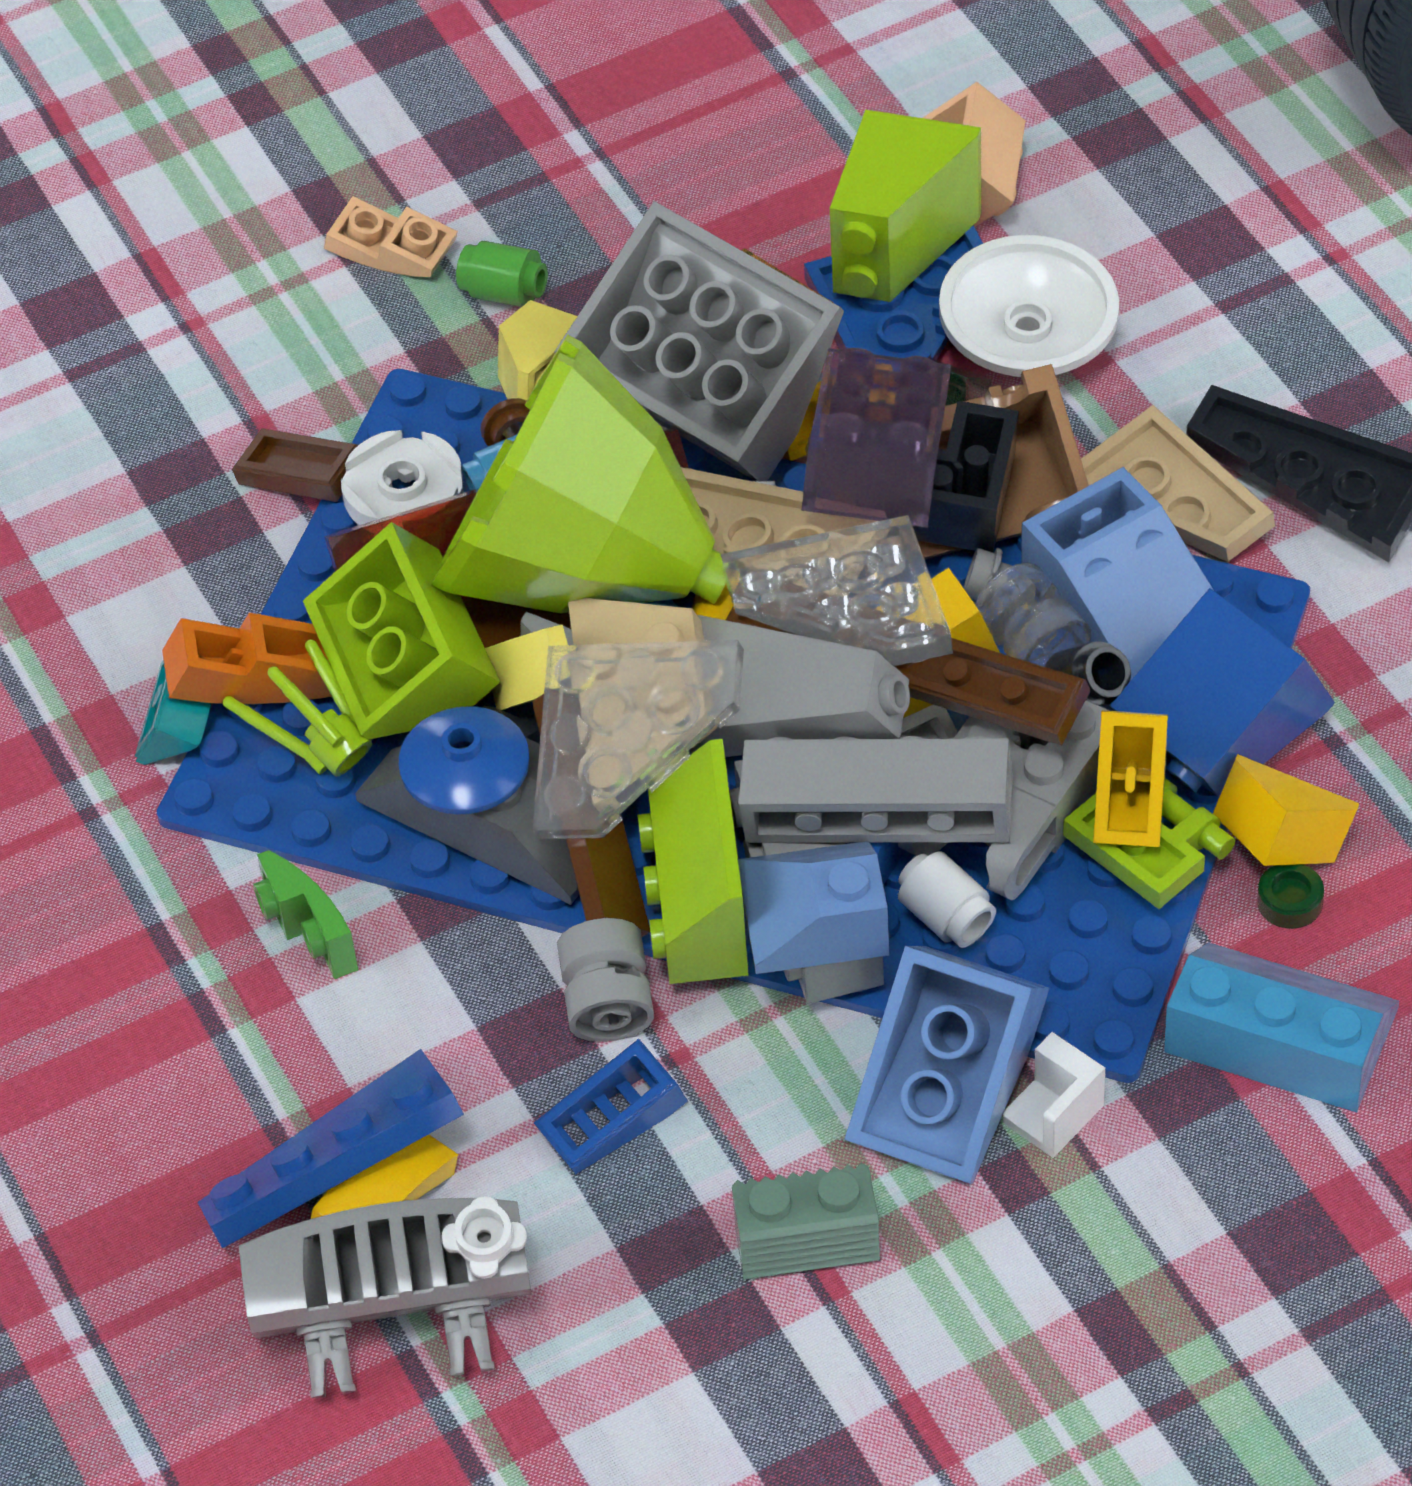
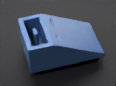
M1124 467L1022 522L1021 572L1089 643L1101 641L1119 649L1129 661L1131 668L1130 681L1209 588L1213 590L1162 505Z

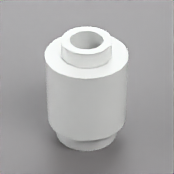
M942 851L932 853L929 856L925 853L916 856L905 866L899 876V883L901 884L898 893L899 901L944 942L954 941L961 948L967 947L985 933L995 918L996 908L989 902V893Z

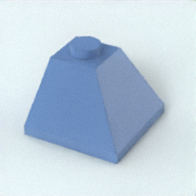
M868 841L738 859L743 903L756 974L889 956L888 907L877 853Z

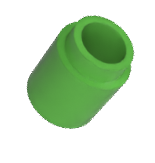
M480 241L477 245L467 244L460 253L456 269L458 288L468 291L472 298L518 307L524 306L530 300L534 301L535 298H540L545 291L548 279L547 266L541 263V257L537 250L489 241Z

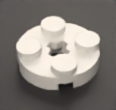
M402 430L383 432L365 440L349 454L345 462L346 473L343 480L341 479L344 506L349 516L365 530L377 534L391 522L415 536L439 527L450 519L452 515L458 513L465 504L461 461L454 448L442 438L426 432H421L422 439L413 437L403 438ZM398 478L405 483L416 480L412 486L396 489L392 487V481Z

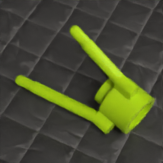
M310 639L306 641L305 649L342 713L341 715H338L333 709L327 710L322 714L279 668L273 666L267 672L269 678L311 723L305 732V736L311 741L310 745L231 696H226L222 703L225 708L238 715L241 719L305 759L319 775L328 769L337 777L354 767L366 755L372 746V741L360 735L330 663L323 655L317 642Z

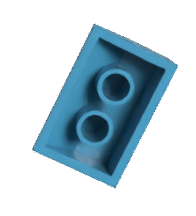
M1208 942L1189 954L1167 1004L1164 1052L1357 1113L1398 1011L1399 1000Z

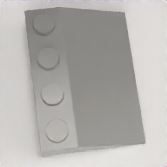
M653 201L554 353L557 352L567 334L581 341L656 422L751 479L767 481L798 435L844 310Z

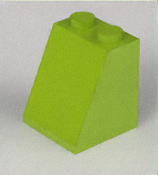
M865 109L830 206L833 293L891 302L979 220L981 215V127Z

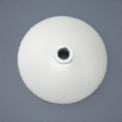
M1015 235L983 243L965 253L954 263L946 274L941 286L939 315L942 327L950 342L959 352L974 363L991 371L1015 377H1021L1022 371L1052 364L1055 375L1086 364L1106 347L1117 326L1119 296L1116 285L1107 269L1085 250L1052 237Z

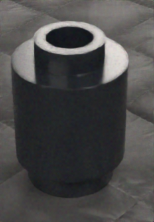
M1101 641L1061 650L1052 655L1045 665L1047 668L1085 679L1090 688V693L1086 700L1100 707L1111 704L1128 685L1131 678V668L1126 656L1111 644Z

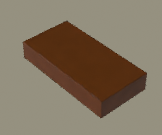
M261 428L234 465L232 471L239 485L337 502L342 496L341 479L343 480L346 473L345 462L358 444Z

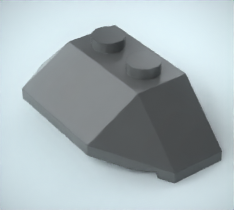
M528 738L526 740L530 756L529 769L522 785L506 801L482 812L458 815L447 814L432 810L414 799L405 788L400 776L399 753L401 746L391 749L355 793L357 802L572 905L579 895L544 748Z

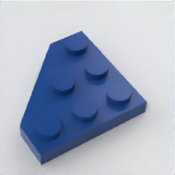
M974 225L891 302L833 293L831 256L804 263V279L808 288L844 310L834 340L849 370H861L888 364L892 368L898 391L923 384L949 341L942 327L939 315V298L943 280L959 258L973 248L983 244Z

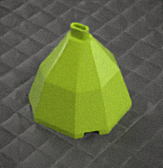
M567 334L525 403V406L530 411L515 440L505 439L444 554L441 561L443 565L439 568L431 585L446 593L556 613L569 612L568 602L583 598L646 603L685 598L690 591L715 604L736 561L712 549L715 539L662 427L581 341Z

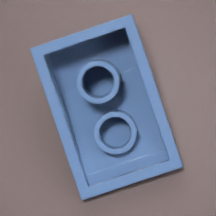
M905 946L844 1140L972 1184L1030 1052L1049 988L927 946Z

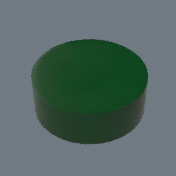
M1303 864L1274 865L1263 873L1258 884L1257 905L1260 913L1268 922L1281 928L1296 929L1311 924L1320 915L1323 908L1324 884L1321 877L1312 868Z

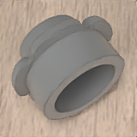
M977 548L971 561L963 588L971 599L978 601L979 608H984L989 598L1000 601L1004 594L1012 566L1001 562L1002 550L996 548L994 553Z

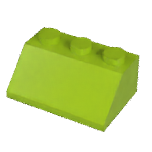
M392 522L303 600L360 735L369 740L411 731L422 720L446 709L474 706L500 683L461 596L446 593L431 585L439 568L443 565L441 564L443 557L440 550Z
M715 739L706 742L648 787L650 813L638 814L641 852H655L656 861L654 866L643 867L647 906L661 905L662 914L660 919L649 920L653 959H667L669 984L748 976L743 896L723 739Z

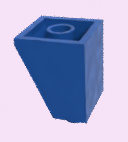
M1209 588L1122 690L1121 694L1111 703L1110 707L1113 711L1168 714L1166 758L1171 762L1165 769L1191 792L1196 793L1201 786H1204L1219 798L1237 754L1265 764L1325 715L1335 702L1304 657Z

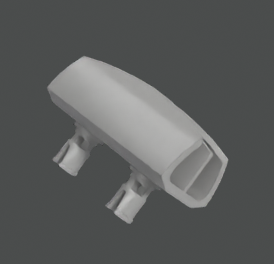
M476 1198L421 1199L375 1204L324 1215L280 1228L239 1245L245 1305L251 1334L256 1339L295 1332L296 1336L304 1337L311 1384V1398L326 1397V1365L329 1361L332 1362L341 1393L348 1394L356 1391L352 1379L345 1331L352 1328V1323L435 1310L437 1315L443 1314L450 1361V1376L464 1375L465 1340L467 1339L472 1341L481 1372L494 1370L495 1365L491 1357L484 1308L491 1305L490 1301L532 1295L525 1247L520 1251H511L498 1263V1272L494 1276L485 1279L475 1277L470 1271V1263L458 1252H448L442 1243L443 1229L448 1224L455 1223L460 1212L471 1205L472 1201ZM495 1199L498 1206L509 1216L510 1222L521 1223L517 1201ZM482 1232L478 1235L477 1239L485 1243L491 1239V1235L487 1232Z

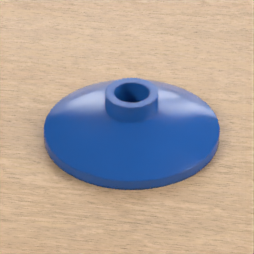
M455 707L427 717L410 731L400 749L399 771L407 791L422 805L447 814H473L491 809L503 803L519 789L529 769V748L520 728L503 714L481 707Z

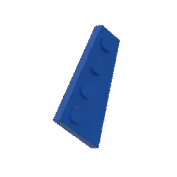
M419 1049L239 1174L220 1181L212 1188L209 1195L197 1203L223 1249L463 1116L464 1113L451 1089L422 1049Z

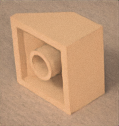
M975 82L923 117L924 119L981 127V215L974 224V227L993 215L999 216L1003 214L1014 203L1017 194L1016 183L1019 162L1023 153L1022 142L1026 122L1025 119L978 82Z

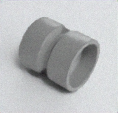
M602 918L585 921L563 932L557 941L562 982L567 985L564 994L570 1031L576 1037L584 1040L608 1042L636 1035L649 1027L654 1020V1010L649 979L643 974L646 970V961L641 930L634 923L623 919Z

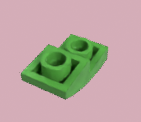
M270 850L257 854L262 881L253 883V889L264 918L269 920L277 917L287 940L303 935L311 957L316 959L323 956L334 979L358 971L352 933L343 916L327 894L307 874L285 858Z

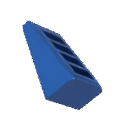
M637 1039L536 1120L534 1124L576 1175L672 1115L687 1103L688 1100L676 1081L642 1041ZM641 1079L651 1088L643 1096H640L632 1086ZM618 1093H621L630 1104L621 1113L609 1100ZM595 1107H598L610 1121L600 1130L586 1114ZM572 1121H575L589 1138L579 1147L563 1129L564 1126Z

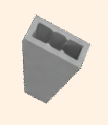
M697 615L702 621L717 728L694 748L688 749L692 753L709 740L723 739L725 757L743 755L744 740H768L774 737H786L793 740L835 739L845 736L857 739H900L903 716L910 703L909 679L877 651Z

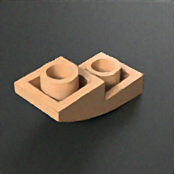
M352 196L327 232L324 249L378 270L414 277H431L456 240L458 231L407 206L400 217L397 218Z

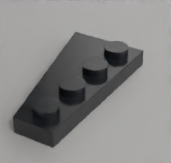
M1214 385L1210 386L1187 424L1186 435L1212 458L1388 563L1390 562L1412 522L1411 452Z

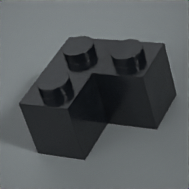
M957 401L946 450L884 440L873 486L872 506L882 507L886 510L890 525L885 535L975 551L977 548L994 553L1015 458L1019 411Z

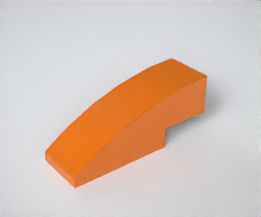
M250 612L240 628L181 618L162 649L169 698L204 703H222L226 696H231L243 704L291 702L269 678L267 672L273 666L279 668L309 700L332 697L305 649L306 641L310 639L315 640L326 658L327 656L313 624Z

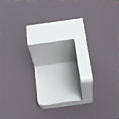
M1051 1032L1035 1049V1080L1004 1110L1003 1123L1054 1158L1104 1106L1105 1067Z

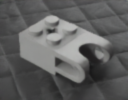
M1086 700L1062 746L969 716L953 739H965L970 736L1009 738L1013 771L1010 842H984L989 846L986 853L989 883L986 889L1007 899H1016L1028 885L1050 852L1056 853L1065 841L1066 837L1063 836V820L1097 791L1101 711L1109 710ZM898 842V847L915 856L923 853L929 856L932 853L938 852L949 842Z

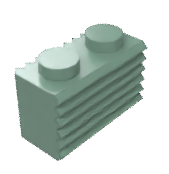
M862 1162L856 1169L847 1164L843 1170L833 1166L828 1173L820 1168L815 1174L806 1170L801 1177L792 1172L787 1179L778 1174L774 1180L764 1176L760 1182L751 1178L746 1184L737 1180L732 1185L735 1232L743 1279L880 1260L879 1219L870 1169Z

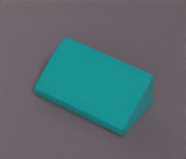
M164 660L160 664L135 757H137L136 762L143 765L197 748L202 741L212 704L169 698Z

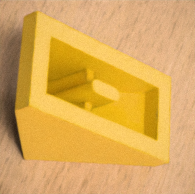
M1101 711L1093 843L1160 847L1168 714Z
M1237 754L1213 814L1264 866L1334 863L1358 810L1359 803Z

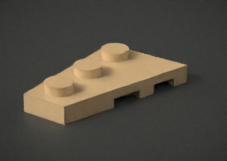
M1154 405L1150 406L1081 458L1089 485L1124 467L1162 505L1184 543L1227 562L1275 527L1273 511Z

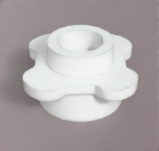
M486 1196L474 1199L471 1205L460 1212L455 1223L448 1224L442 1232L444 1248L451 1253L458 1252L470 1263L471 1273L475 1277L482 1279L494 1276L498 1272V1263L511 1251L523 1249L527 1241L525 1227L519 1222H510L509 1216L498 1206L497 1201ZM482 1232H487L491 1235V1239L488 1242L482 1243L477 1239L478 1235Z

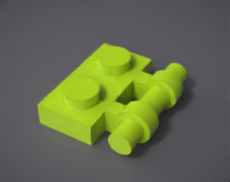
M1166 778L1164 782L1162 816L1175 825V827L1169 829L1161 823L1160 847L1093 843L1096 793L1063 820V836L1158 909L1163 907L1204 872L1205 855L1198 850L1205 848L1218 859H1223L1231 852L1236 842L1234 837L1220 828L1221 822L1217 816L1204 807L1195 809L1176 794L1177 786Z

